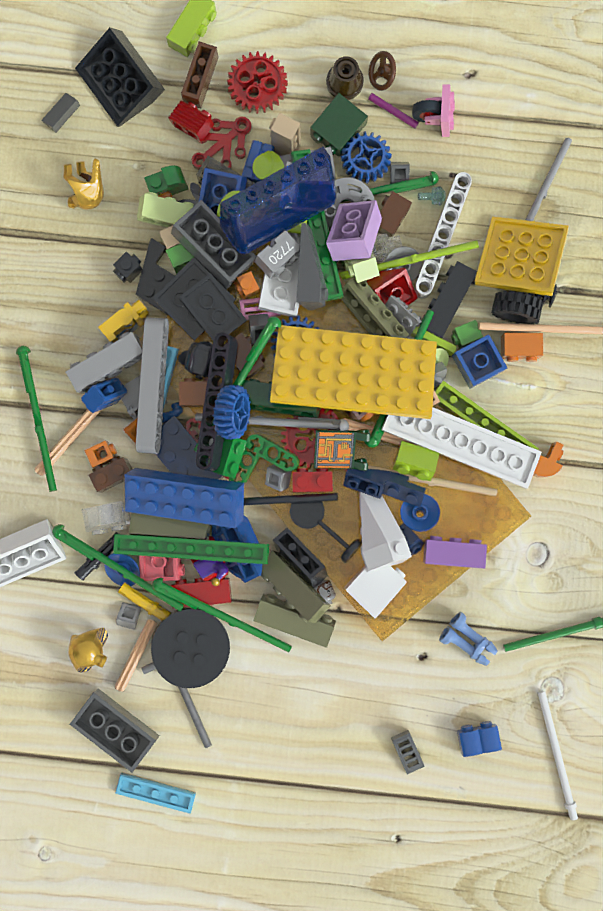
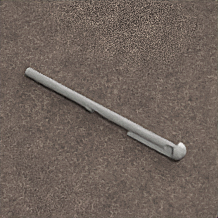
M565 138L525 220H534L541 201L546 198L547 191L567 153L572 139Z
M202 413L195 414L196 421L202 420ZM263 416L249 417V424L340 431L349 429V423L345 419L298 417V420L264 418Z

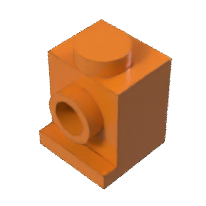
M251 271L237 277V282L234 285L241 300H246L260 293Z
M106 440L84 450L92 468L108 463L117 454L114 444H109ZM102 451H106L107 453L106 457L104 458L101 457Z

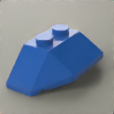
M244 515L243 521L236 528L212 525V536L215 541L259 543L248 518ZM225 562L228 571L240 578L244 583L261 576L262 564Z

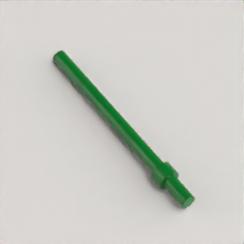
M599 616L592 618V621L503 644L504 651L508 652L593 628L597 630L603 628V618Z

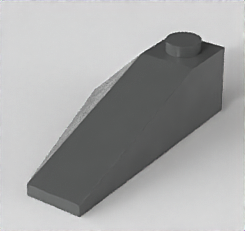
M302 223L296 302L307 310H315L325 306V300L328 299V289L326 288L312 230L306 223Z

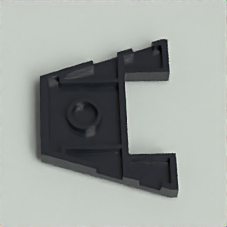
M151 238L136 295L168 315L152 298L174 275L157 265L167 248Z

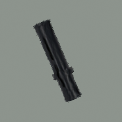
M114 535L97 551L108 557L114 549ZM86 558L87 561L74 573L80 580L84 581L94 569L97 570L100 567L99 564L101 562L99 560Z

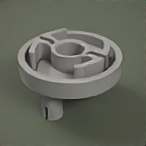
M340 178L332 181L324 188L321 193V199L328 230H331L341 201L346 199L354 203L374 200V196L366 184L354 178Z

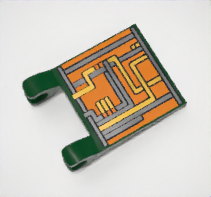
M316 430L314 468L366 471L368 469L367 460L365 458L354 460L356 440L370 441L371 435L369 430Z

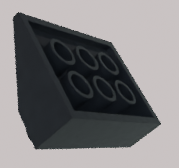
M111 27L108 28L75 67L117 127L122 126L151 105L165 90L123 31Z

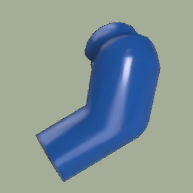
M179 402L171 405L172 411L163 413L162 423L167 422L173 416L178 417L183 413L184 408L179 406Z

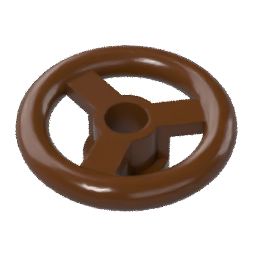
M387 51L376 53L369 65V80L376 90L384 91L388 89L396 76L395 59ZM380 58V66L374 73L375 64ZM379 77H382L386 79L387 82L383 85H379L376 82V80Z

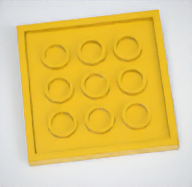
M492 216L475 278V285L552 296L569 226Z

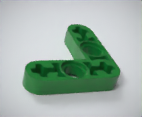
M253 434L247 439L239 464L241 468L238 469L237 474L240 473L242 468L247 469V472L242 471L240 475L242 480L236 481V477H229V481L245 484L260 457L287 472L294 471L299 467V458L260 434ZM259 439L258 443L260 446H256L253 452L247 451V449H253L254 443L252 441ZM271 447H275L278 451L276 458H271L268 454ZM246 454L252 458V463L249 466L243 463V457ZM280 458H292V463H294V466L287 467L288 463L284 460H280Z

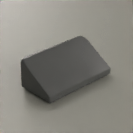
M65 93L41 121L57 133L79 108L80 104L77 99Z

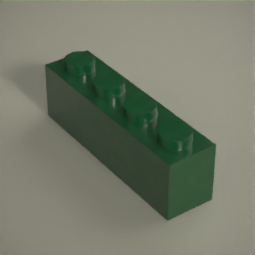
M249 379V381L244 380L241 387L246 389L247 394H249L251 410L308 418L319 417L320 408L271 403L272 381L263 383L257 379Z

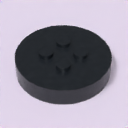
M183 608L181 611L176 610L167 615L156 627L151 640V655L156 670L167 682L181 688H198L215 680L225 668L230 654L229 637L223 624L215 616L198 608L196 610L193 608Z

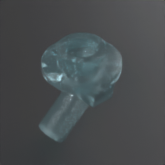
M441 186L432 188V192L418 193V200H432V204L438 206L442 205L446 198L445 191Z

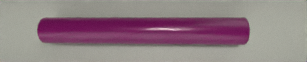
M370 94L368 100L414 129L417 128L418 121L375 94Z

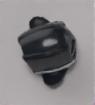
M209 341L193 342L189 350L183 351L179 355L178 361L185 365V369L188 372L194 374L197 379L202 380V378L208 377L213 344Z

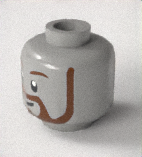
M323 580L314 589L331 605V600L335 598L336 593L330 580Z

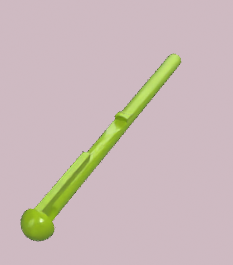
M475 240L378 263V271L479 248L478 241ZM348 271L338 273L343 280L353 278L350 277Z

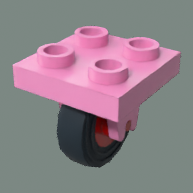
M443 84L442 97L426 98V100L416 102L412 108V117L415 120L425 122V125L441 126L442 137H450V130H454L453 112L455 111V100L450 84Z

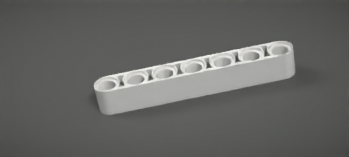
M466 172L457 174L453 181L428 252L449 246L472 182L471 176ZM458 181L465 182L466 186H460ZM457 198L460 203L454 204L451 199ZM445 216H452L453 221H447ZM438 233H445L447 238L441 239ZM445 256L424 260L414 287L418 298L424 299L430 295ZM431 267L435 273L428 274L425 268ZM419 285H426L428 291H420Z

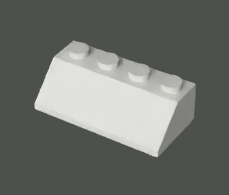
M48 519L0 539V587L66 559L60 540L53 536V526Z

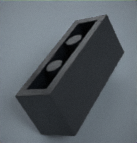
M288 528L273 539L276 550L312 588H315L328 576L326 567Z

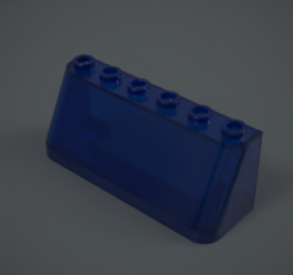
M324 146L220 203V227L239 253L247 254L278 237L285 230L288 231L334 205L337 197L330 155Z

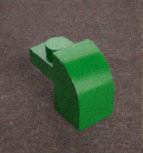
M179 166L162 167V171L144 177L149 192L158 195L168 191L175 195L189 189Z

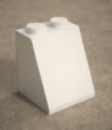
M364 566L344 588L364 609L376 618L407 583L403 579L406 575L399 568L394 570L391 566L367 572Z

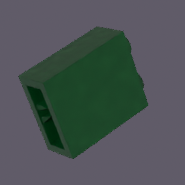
M338 93L310 127L311 138L316 143L323 144L325 148L331 147L332 155L335 154L340 157L342 149L346 147L347 142L350 143L351 137L356 138L357 132L360 133L366 126L368 115Z

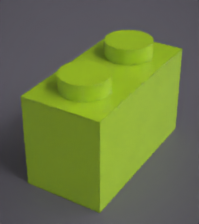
M401 441L393 470L403 475L408 474L417 477L420 480L431 481L436 471L440 453Z

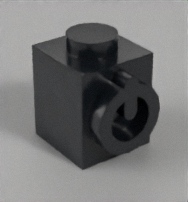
M126 251L113 264L115 267L113 272L123 283L126 281L131 283L142 272L141 261L135 254L131 256Z

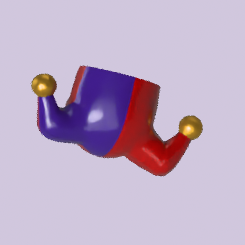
M209 536V540L215 541L213 536ZM191 559L204 581L211 580L214 586H218L220 581L228 575V567L225 561Z

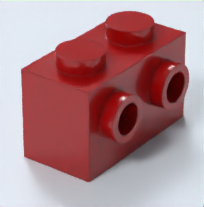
M297 468L296 472H292L293 493L333 492L332 471L328 472V468H316V472H308V468Z

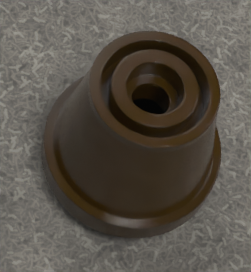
M348 56L336 60L326 78L329 93L333 97L340 93L347 100H351L358 96L363 88L364 77L357 61Z

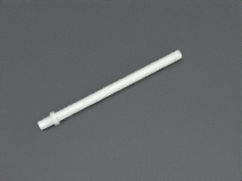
M545 691L538 692V697L566 802L564 806L565 809H568L570 820H577L578 817L575 809L577 805L573 801Z

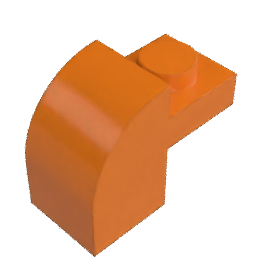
M554 442L551 444L546 457L540 455L533 476L540 478L555 475L561 470L563 465L556 463V461H559L563 455V444Z

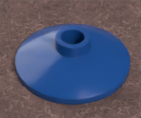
M424 494L420 507L403 502L400 516L403 523L409 529L423 532L432 529L437 524L440 518V508L434 498ZM418 512H421V513H423L424 516H423V517H417L416 514H417Z
M113 553L108 556V558L140 577L139 567L130 556ZM104 565L108 577L117 585L122 586L124 582L130 586L135 585L131 580L123 578V574Z

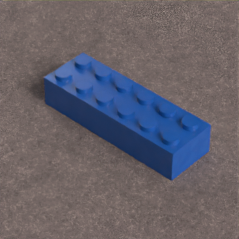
M134 468L125 474V511L236 528L243 521L244 483Z

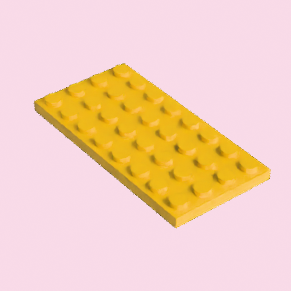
M281 325V328L278 327L270 402L431 419L437 342Z

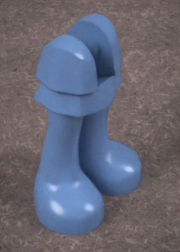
M457 613L449 625L463 633L475 644L472 646L449 626L443 630L439 641L445 645L450 642L457 645L469 654L470 658L475 659V662L487 666L490 661L484 655H481L484 648L496 655L498 650L491 641L479 635L466 624L464 613Z

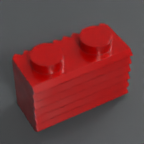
M180 100L168 117L175 128L188 134L200 143L215 125L209 112L204 109L200 111L192 102L185 103Z

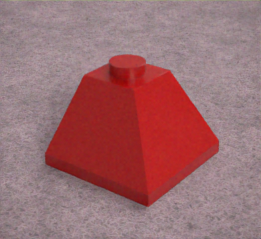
M405 268L379 271L380 276L366 280L384 305L391 295L396 298L399 297L406 305L418 299Z

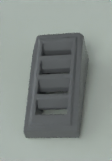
M409 730L391 737L407 774L425 767ZM409 739V743L398 746L399 743ZM410 746H412L413 748L405 753L401 752L402 750ZM413 753H415L416 755L410 759H404V757L411 755ZM418 760V764L408 768L407 764Z

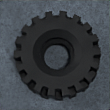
M514 291L498 292L495 294L491 313L496 318H501V320H507L508 322L538 324L543 302L535 296L531 297L529 294L524 295Z

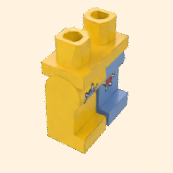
M137 300L132 305L127 302L123 305L124 309L116 312L98 327L110 342L114 343L120 339L119 337L122 334L134 332L138 326L141 328L144 325L142 320L149 315V312L140 300Z

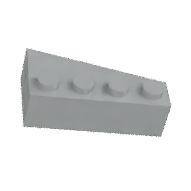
M126 332L119 337L118 341L105 344L103 350L98 353L92 352L87 355V359L83 362L79 361L72 364L70 369L66 371V374L76 392L85 394L93 385L105 382L106 378L118 376L122 372L121 368H129L142 359L143 344L138 335L133 332Z

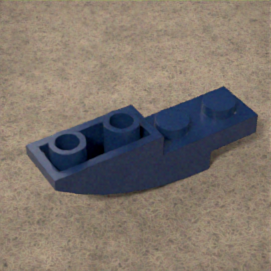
M347 469L343 484L345 487L379 499L384 494L418 507L421 506L426 488L408 482L409 476L379 469H367L366 471Z

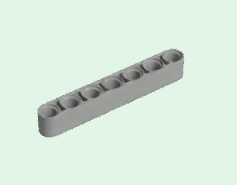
M147 317L144 323L136 451L138 453L158 454L160 450L169 332L167 318Z

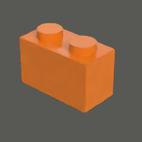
M504 333L501 336L502 359H507V362H517L518 359H526V362H536L537 359L543 356V333Z

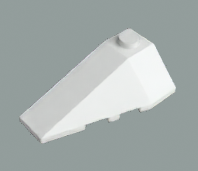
M360 492L361 555L367 572L403 563L412 557L405 536L383 496L379 499Z

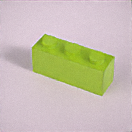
M189 0L166 37L168 46L188 58L190 53L195 51L200 37L205 35L210 21L213 22L216 17L215 2L212 0Z

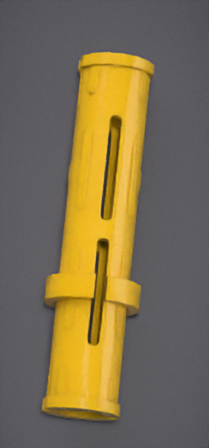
M125 582L118 591L119 594L147 611L148 615H153L161 621L171 613L160 606L159 602H154Z

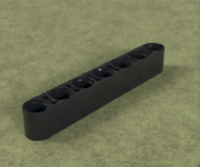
M219 332L213 340L196 453L197 467L207 471H215L220 466L224 438L217 434L215 425L212 426V420L214 419L213 408L221 388L232 385L238 348L237 339L225 332ZM228 339L227 345L224 346L225 340ZM225 359L224 365L221 366V361ZM222 378V383L218 386V381ZM211 438H213V443H212V445L210 446V445H209V440H210ZM209 457V458H210V463H209V465L207 466V465H206V460H207V458Z

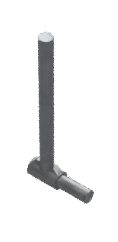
M153 662L141 667L144 674L156 669ZM178 687L204 747L212 746L188 689Z

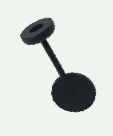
M322 502L292 503L290 506V516L295 525L305 529L320 525L346 548L341 555V560L344 563H347L362 546L360 539H355L350 545L347 544L322 522L325 513Z

